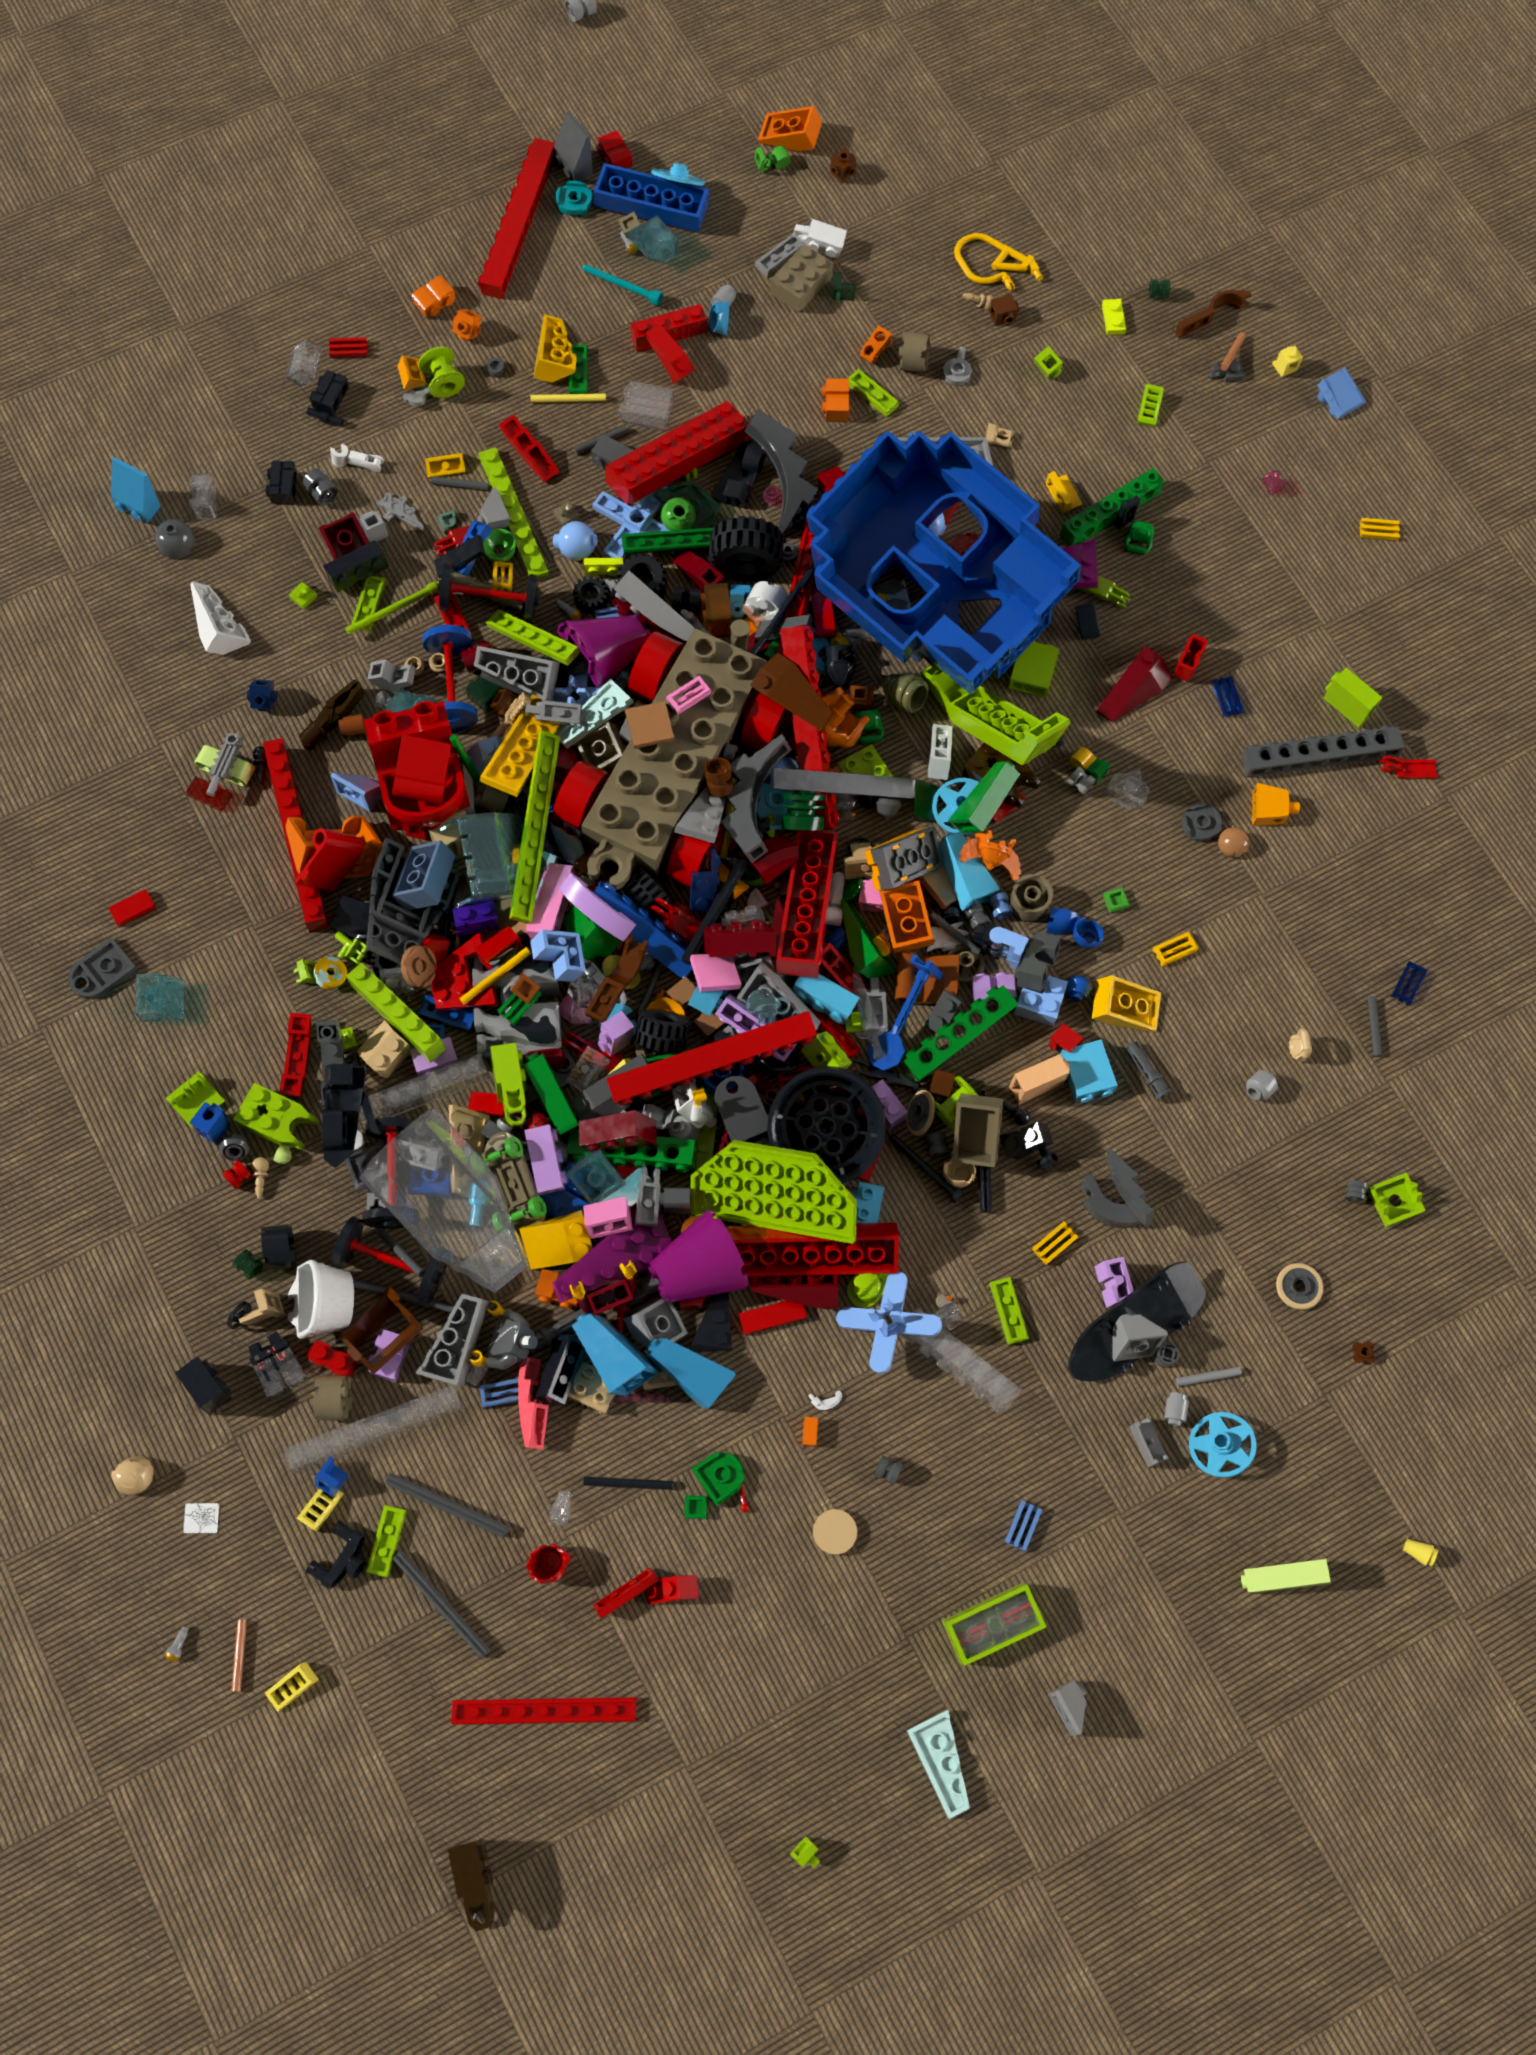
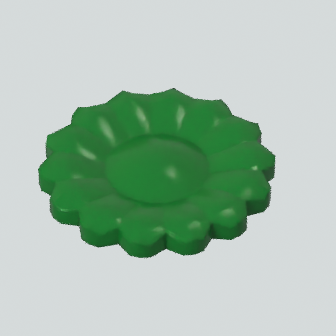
M860 877L853 878L846 885L842 895L846 901H851L855 896L858 897L860 895L862 879Z

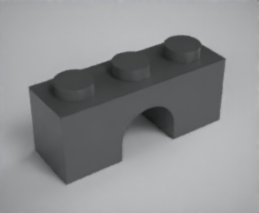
M1036 931L1033 939H1029L1027 952H1023L1021 965H1017L1015 970L1017 986L1042 991L1047 980L1048 964L1053 965L1059 953L1060 936Z

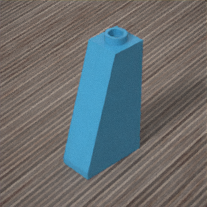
M666 1338L653 1340L647 1348L649 1351L645 1355L701 1408H709L736 1375L733 1371Z

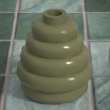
M892 673L882 681L884 694L902 712L915 713L923 707L927 700L929 687L916 674Z

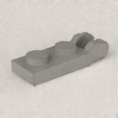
M641 1167L634 1225L656 1228L661 1184H659L660 1169L655 1168L652 1176L653 1182L650 1183L646 1182L647 1167Z

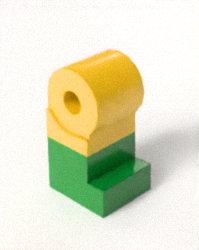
M1080 747L1070 758L1071 764L1076 769L1082 767L1087 775H1092L1096 779L1095 785L1107 774L1110 767L1108 762L1105 760L1102 762L1085 747Z

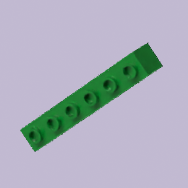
M1151 468L1063 523L1060 537L1068 546L1083 543L1116 521L1123 502L1126 504L1128 499L1131 498L1133 500V497L1137 495L1140 498L1138 506L1140 507L1161 494L1165 480L1154 468Z
M997 985L986 992L989 995L983 1001L981 998H978L970 1005L972 1007L967 1013L964 1010L954 1017L955 1022L950 1026L947 1023L937 1030L939 1034L936 1037H927L921 1042L922 1047L916 1051L913 1048L904 1055L906 1059L903 1061V1064L917 1082L1019 1005L1004 985L1000 988ZM989 1001L997 1004L996 1012H990L987 1009ZM978 1014L981 1018L980 1024H973L970 1021V1016ZM960 1026L964 1029L963 1037L955 1036V1027ZM939 1039L947 1041L948 1048L946 1050L938 1048L937 1041ZM922 1052H929L932 1059L929 1063L921 1060L920 1055Z
M570 1129L566 1153L575 1162L593 1160V1163L596 1164L613 1162L617 1166L634 1164L637 1168L655 1166V1168L660 1170L676 1168V1171L679 1172L695 1170L698 1144L695 1140L657 1136V1145L636 1147L637 1151L633 1155H628V1150L632 1147L617 1148L612 1153H607V1149L600 1152H588L585 1148L579 1146V1129ZM651 1150H658L654 1157H648ZM672 1152H679L675 1159H669V1155Z

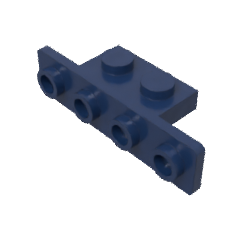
M714 847L710 848L709 871L691 872V912H708L718 894L716 886L720 884V875L717 873V867L721 866L720 854L716 853Z

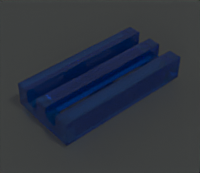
M1228 676L1227 679H1214L1212 686L1223 717L1242 713L1243 707L1232 676ZM1219 685L1222 686L1230 711L1227 710Z
M1409 961L1391 997H1396L1398 1001H1404L1409 1006L1428 970ZM1410 968H1413V971H1412V973H1411V975H1410V977H1409V979H1408V981H1407V983H1406V985H1405V987H1404L1402 993H1399V990H1400V988H1401V986H1402V984H1403V982H1404V980H1405V978H1406V976H1407V974H1408ZM1417 971L1421 972L1409 997H1406L1405 995Z

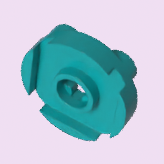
M569 181L566 182L565 186L562 188L560 186L557 189L556 203L562 214L584 216L592 205V192L583 182ZM573 196H577V200L571 199L573 198Z

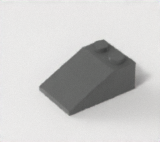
M568 111L554 145L555 155L553 158L555 163L562 167L567 178H571L572 181H581L593 174L590 135L574 115Z

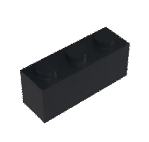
M375 540L323 565L330 583L337 592L389 567L383 550Z
M572 1335L556 1337L536 1389L535 1398L550 1406L565 1405L585 1352L580 1339Z

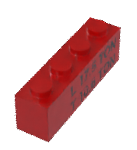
M701 304L630 323L631 339L636 352L652 348L644 333L659 324L663 326L675 341L707 333V318Z

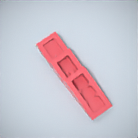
M527 1357L525 1361L520 1362L518 1378L521 1429L526 1448L543 1450L549 1405L542 1404L543 1401L534 1397L540 1382L541 1360Z

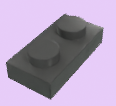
M945 989L927 1019L925 1026L939 1034L937 1030L946 1023L950 1024L963 999Z

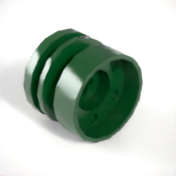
M812 791L783 793V799L792 800V803L782 804V807L791 809V813L782 815V829L824 830V816L815 814V810L825 808V805L816 804V801L825 800V795Z

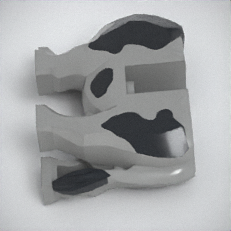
M531 942L522 944L524 947L521 949L516 947L510 950L499 960L491 961L489 964L493 968L490 970L480 962L478 956L474 957V969H472L473 988L525 947L531 952L529 956L489 986L499 990L501 1005L513 994L510 987L522 972L540 985L539 991L542 994L540 997L560 996L559 981L555 980L552 961L534 960ZM519 997L511 1004V1006L505 1011V1013H507V1011L516 1003ZM523 1001L510 1017L513 1018L526 1002ZM558 1002L534 1003L515 1025L511 1024L501 1015L492 1016L479 1008H474V1027L476 1033L485 1031L496 1036L489 1037L477 1034V1054L479 1059L484 1057L491 1059L490 1046L516 1043L517 1050H521L522 1055L529 1051L552 1048L560 1049L562 1047L561 1013Z

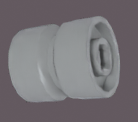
M564 0L566 12L572 22L583 19L584 15L588 17L597 12L595 0Z

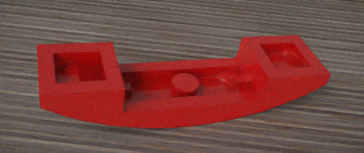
M290 1013L287 1031L289 1038L284 1074L281 1076L279 1094L282 1096L301 1097L310 1052L311 1014Z

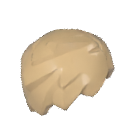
M132 1456L118 1464L116 1469L111 1472V1478L118 1491L128 1496L135 1495L144 1491L151 1484L154 1469L150 1460L145 1457Z

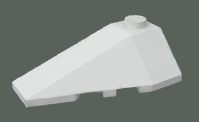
M192 582L190 585L199 636L205 650L209 653L224 655L249 645L251 640L242 624L237 625L232 619L234 616L232 612L222 607V600L209 585Z

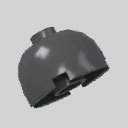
M168 519L162 522L155 532V543L159 552L162 555L168 556L169 559H182L188 556L190 550L196 545L195 536L191 528L181 520Z

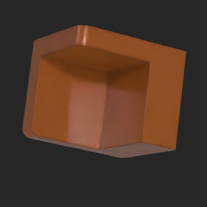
M522 972L510 987V990L528 1004L539 990L540 985Z

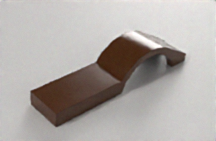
M1243 290L1219 292L1212 298L1208 308L1179 321L1175 334L1178 338H1181L1209 325L1214 314V308L1220 305L1234 306L1239 310L1248 306V302L1245 299L1251 297V292Z
M629 934L619 963L609 976H605L585 1011L586 1016L601 1023L608 1019L623 990L636 976L649 945L648 941L644 940L641 944L633 940V934Z

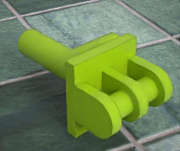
M340 931L335 934V938L344 944L337 956L343 960L348 957L358 965L363 963V958L368 956L367 943L357 938L352 941Z

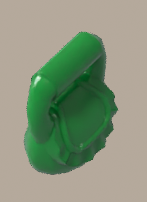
M1142 521L1131 522L1124 540L1125 549L1128 552L1140 555L1148 554L1153 544L1154 526ZM1129 541L1145 543L1147 548L1129 544Z
M878 710L861 711L854 715L857 719L863 716L870 718L869 722L864 726L863 732L875 729L879 731V734L860 735L858 739L860 743H875L883 739L884 728Z

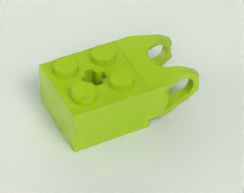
M516 1043L490 1046L498 1103L503 1102L506 1121L512 1127L522 1126L526 1120L524 1091H527L522 1052L517 1050ZM521 1112L522 1118L519 1121H513L510 1119V1113Z
M256 1083L252 1085L233 1118L237 1126L274 1144L303 1150L305 1146L293 1136L295 1127L301 1123L315 1125L319 1123V1119L308 1113L301 1104Z

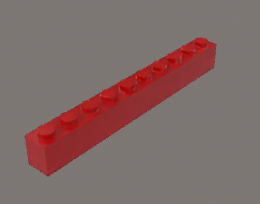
M534 137L532 145L528 146V156L523 160L522 172L518 173L517 185L512 189L511 201L507 202L506 214L501 218L500 230L496 231L495 243L490 247L489 259L484 263L483 275L479 276L478 286L481 288L482 295L503 299L554 163L555 142Z
M800 625L780 629L784 657L796 664L802 675L822 698L821 691L818 688L819 673L815 666L816 652L812 645L814 635L810 626ZM792 713L799 770L831 772L829 768L830 754L826 746L828 740L826 731L824 729L823 731L817 729ZM818 793L825 795V800L816 801V804L825 805V808L815 810V814L824 816V829L837 828L839 816L835 811L836 795L832 793Z
M283 738L263 742L296 880L299 874L296 870L290 848L286 823L288 817H299L302 819L304 817L288 750ZM296 884L305 924L309 932L330 927L321 889Z
M806 1011L608 1077L606 1082L614 1105L619 1104L621 1107L632 1103L631 1099L640 1097V1100L652 1096V1092L660 1090L663 1093L672 1090L673 1085L679 1083L681 1086L693 1082V1078L700 1076L701 1079L713 1076L712 1072L721 1070V1073L732 1070L735 1064L741 1063V1066L754 1062L753 1058L761 1056V1059L773 1056L774 1051L781 1049V1052H786L793 1049L795 1044L801 1043L802 1046L814 1042L813 1038L817 1036V1032L810 1012Z

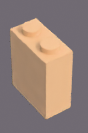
M1059 1054L1016 1073L1009 1087L1018 1104L1062 1086L1070 1073L1069 1064Z

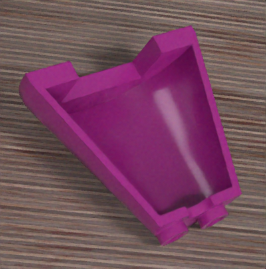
M637 614L565 621L558 626L557 630L563 640L571 644L575 642L588 660V676L597 688H601L610 678L612 679L634 661L645 641L650 636L649 630L643 627Z
M707 1210L648 1264L649 1267L647 1269L651 1278H657L660 1286L657 1287L660 1296L663 1299L666 1298L668 1303L737 1291L748 1287L747 1273L742 1274L741 1271L744 1263L740 1253L720 1218L716 1220L713 1218L716 1215L712 1210Z

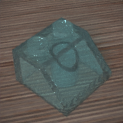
M600 1150L590 1152L577 1160L566 1173L590 1204L601 1202L626 1184Z

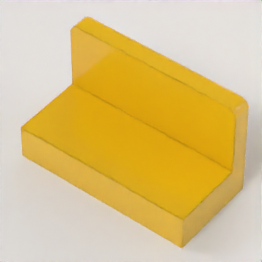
M1055 471L1048 473L1046 486L1061 513L1064 514L1082 507L1083 503L1068 476L1058 477Z

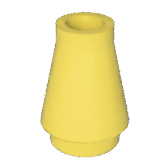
M1408 1538L1402 1550L1424 1566L1429 1565L1431 1567L1439 1550L1434 1548V1545L1413 1541Z

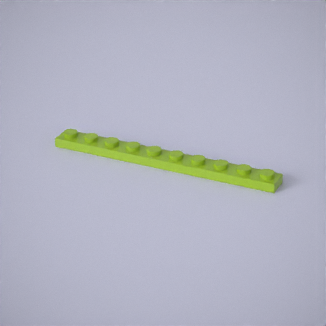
M541 730L538 735L509 919L530 924L533 917L561 737Z

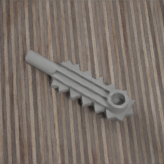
M229 733L226 738H223L225 744L220 745L222 751L217 752L219 757L213 759L216 764L210 766L211 770L209 773L212 774L213 778L206 791V794L209 796H214L221 779H228V775L231 774L229 769L234 767L232 762L237 761L235 755L241 753L239 749L244 746L242 744L244 738L239 737L238 733Z

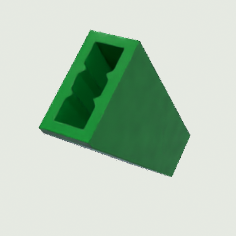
M1008 761L996 762L953 813L948 822L961 833L983 832L1020 775L1015 766Z
M535 1052L526 1057L527 1061L524 1062V1067L559 1135L578 1126L579 1118L571 1107L569 1099L544 1053L538 1055Z

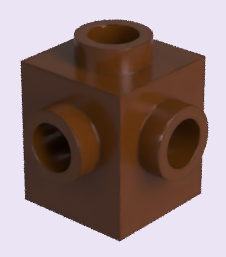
M843 148L831 157L830 173L841 183L855 175L857 159L854 154Z
M507 688L498 691L490 707L498 712L499 717L505 719V713L520 695Z

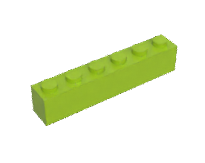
M360 963L346 975L352 988L430 1063L446 1050L441 1038L363 963Z

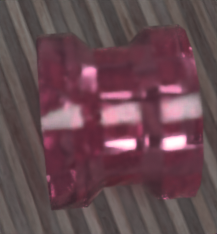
M1277 470L1269 472L1261 480L1263 485L1267 486V492L1270 495L1279 492L1286 485L1285 481L1280 479V473Z

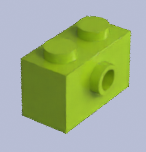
M827 1031L817 1034L813 1038L814 1042L807 1044L801 1050L814 1068L834 1066L847 1069L852 1064L847 1054L838 1046L833 1036Z

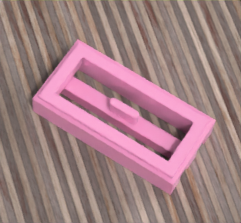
M699 675L666 696V700L668 703L670 702L671 707L679 715L710 695L711 689ZM699 683L701 684L700 686H698V687L695 688L694 690H691V691H689L688 693H686L683 697H681V698L678 699L677 701L674 700V699H676L677 697H679L680 695H682L683 693H685L686 691H688V690H690L691 688H693L694 686H696L697 684H699Z

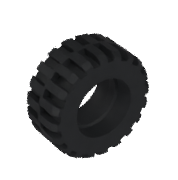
M739 516L738 518L731 517L728 520H722L710 533V564L723 574L724 577H730L733 580L759 581L762 578L767 579L769 576L776 574L782 566L783 534L772 522H766L762 518Z

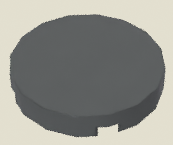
M1194 804L1183 815L1181 821L1182 829L1190 839L1197 842H1208L1215 839L1220 833L1222 817L1218 810L1210 807L1208 804Z

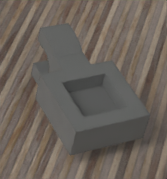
M1241 360L1232 361L1226 371L1221 370V364H1213V370L1209 372L1210 379L1224 377L1225 382L1241 381L1244 378Z

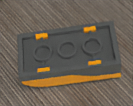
M934 826L907 832L864 851L867 863L871 865L873 870L871 878L875 891L895 888L944 865Z

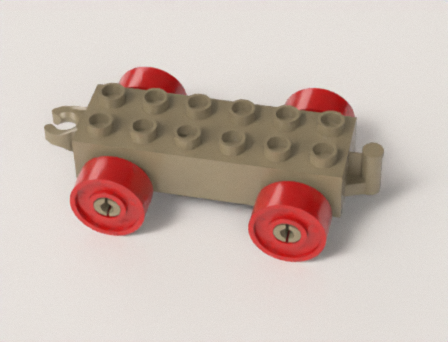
M736 620L731 624V644L695 628L686 644L655 631L642 646L629 677L628 693L651 704L666 702L674 741L634 749L631 739L611 774L583 760L577 762L565 778L552 812V820L565 821L582 831L584 846L594 850L587 864L591 880H597L602 863L609 860L616 862L619 866L618 872L609 880L616 890L624 887L630 880L632 871L638 868L646 871L652 878L657 880L670 857L667 877L690 887L691 872H703L709 866L710 848L714 847L716 853L719 854L726 831L724 826L720 824L715 843L674 832L676 825L706 787L705 763L713 758H723L726 745L728 743L733 744L743 724L740 744L757 752L781 734L785 736L792 720V713L750 686L760 668L767 661L748 652L750 626L745 620ZM700 675L711 689V694L678 715L676 710L671 707L670 702H667L666 696ZM700 683L697 684L696 686H694V687L691 688L690 690L686 691L685 693H683L682 695H680L679 697H677V698L674 699V700L677 701L678 699H680L681 697H683L686 693H688V692L691 691V690H694L695 688H697V687L700 686L701 684H700Z

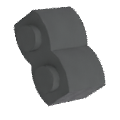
M664 1188V1192H660L661 1210H665V1215H691L690 1188Z

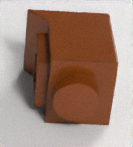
M851 685L850 691H846V695L854 702L849 711L861 712L872 710L875 685L870 687Z

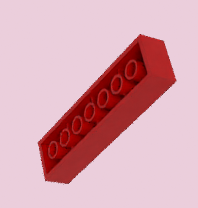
M726 401L605 465V482L629 506L690 473L694 468L697 469L749 441L750 436L744 432L749 422L729 401Z
M797 830L795 844L798 845L800 857L791 866L776 968L777 974L818 978L838 850V831Z
M897 1222L856 1223V1241L853 1244L757 1226H725L744 1263L741 1269L742 1274L746 1272L747 1277L898 1273L899 1233Z

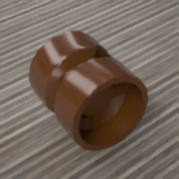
M713 758L707 761L704 765L708 793L714 797L727 796L733 791L734 787L730 762L724 758Z

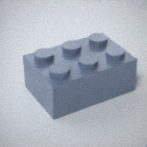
M441 840L410 847L392 897L407 911L438 905L456 855Z

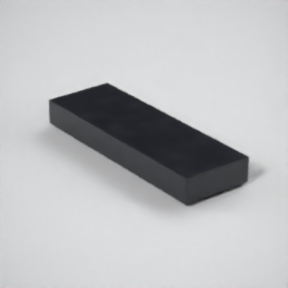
M477 534L435 559L437 577L442 579L445 562L454 563V571L484 555L485 549L482 536Z

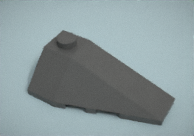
M640 1054L570 1100L569 1103L579 1120L618 1114L622 1110L628 1109L632 1103L621 1107L619 1104L614 1105L606 1078L649 1064L645 1056Z

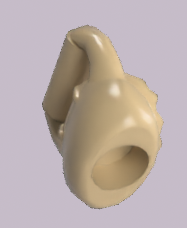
M1300 1028L1297 1035H1292L1289 1041L1290 1054L1296 1061H1306L1312 1052L1309 1032L1304 1028Z

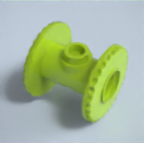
M445 346L429 349L421 355L418 363L422 372L434 375V379L429 384V391L432 396L441 399L454 396V394L460 392L465 384L463 374L455 371V368L451 366L454 361L453 351Z
M960 1076L955 1077V1081L960 1088L951 1097L946 1099L941 1105L934 1100L935 1113L953 1132H955L953 1119L956 1118L957 1101L960 1094L978 1095Z

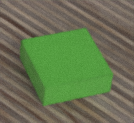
M1123 887L1104 892L1103 894L1109 913L1127 909L1130 906Z

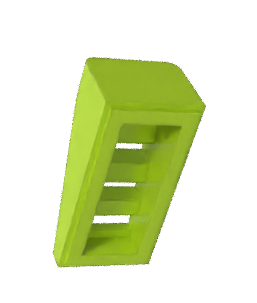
M1146 384L1137 423L1156 426L1164 391L1163 387ZM1143 414L1151 415L1153 418L1143 416Z

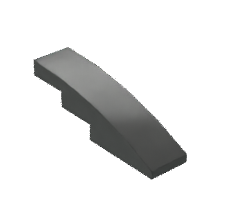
M1111 1148L1108 1149L1107 1166L1119 1194L1132 1213L1145 1227H1148L1153 1223V1209L1145 1203L1146 1192L1138 1185V1174Z

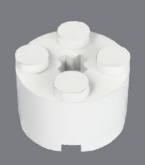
M766 581L758 582L752 588L744 604L743 612L758 627L760 621L772 620L788 596L776 584L772 586Z

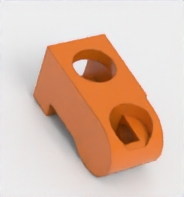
M878 325L863 346L860 357L874 364L885 349H888L892 344V333Z

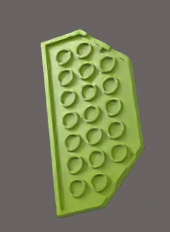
M733 1140L691 1175V1215H702L705 1211L712 1210L716 1215L713 1217L714 1219L720 1218V1220L851 1244L856 1241L857 1200L815 1153Z

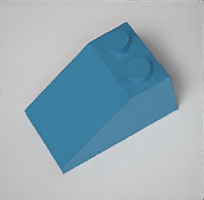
M114 457L112 459L111 497L115 508L122 513H129L137 521L142 520L148 524L161 505L147 474Z

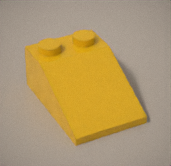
M1113 975L1098 979L1092 1019L1109 1025L1156 1032L1161 992Z
M582 1210L519 1228L531 1270L577 1262L593 1249L585 1227Z

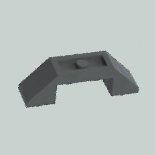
M338 1020L316 1021L317 1041L321 1043L322 1105H325V1066L329 1064H345L343 1036Z

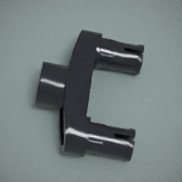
M340 1520L335 1525L341 1528L342 1531L333 1527L332 1534L346 1541L347 1545L332 1568L328 1570L316 1560H313L309 1565L314 1567L316 1571L310 1567L306 1569L307 1574L319 1580L321 1585L328 1590L334 1588L346 1574L353 1579L357 1578L366 1564L363 1559L358 1557L365 1541V1534L358 1529L353 1530Z

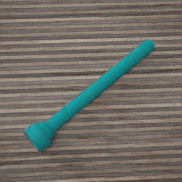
M584 264L582 267L584 272L648 298L652 305L658 307L663 300L664 294L659 290H646L587 264Z

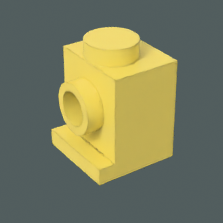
M1290 346L1280 351L1277 360L1273 361L1272 364L1280 376L1284 377L1298 370L1303 356L1296 346Z

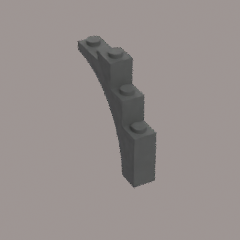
M758 409L744 432L758 442L776 468L782 489V510L777 527L781 533L784 531L788 532L794 523L791 521L793 516L797 517L801 510L804 511L808 506H813L817 499L815 494L818 488L802 479L807 471L804 469L807 461L792 452L796 444L793 440L797 434Z
M782 734L773 739L764 748L755 752L752 757L748 758L744 753L730 764L731 771L739 783L734 785L733 791L726 797L735 808V811L728 814L720 822L751 863L768 852L757 828L756 810L762 785L771 772V768H774L791 751L787 740Z

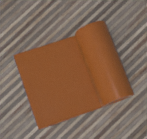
M901 951L898 953L895 1002L899 1004L905 1003L916 980L915 977L918 969L910 962L913 954L917 955L924 963L927 960L932 961L943 973L940 981L931 977L928 978L915 1004L937 1003L945 989L958 996L960 955L919 956L912 951Z

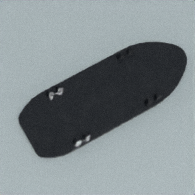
M1181 1261L1168 1265L1093 1321L1082 1332L1070 1354L1068 1370L1072 1377L1080 1381H1099L1110 1378L1118 1373H1126L1127 1367L1133 1368L1132 1363L1138 1359L1113 1361L1112 1328L1118 1318L1124 1314H1140L1166 1330L1168 1336L1177 1329L1183 1330L1184 1324L1189 1325V1320L1197 1314L1206 1296L1205 1289L1191 1264Z

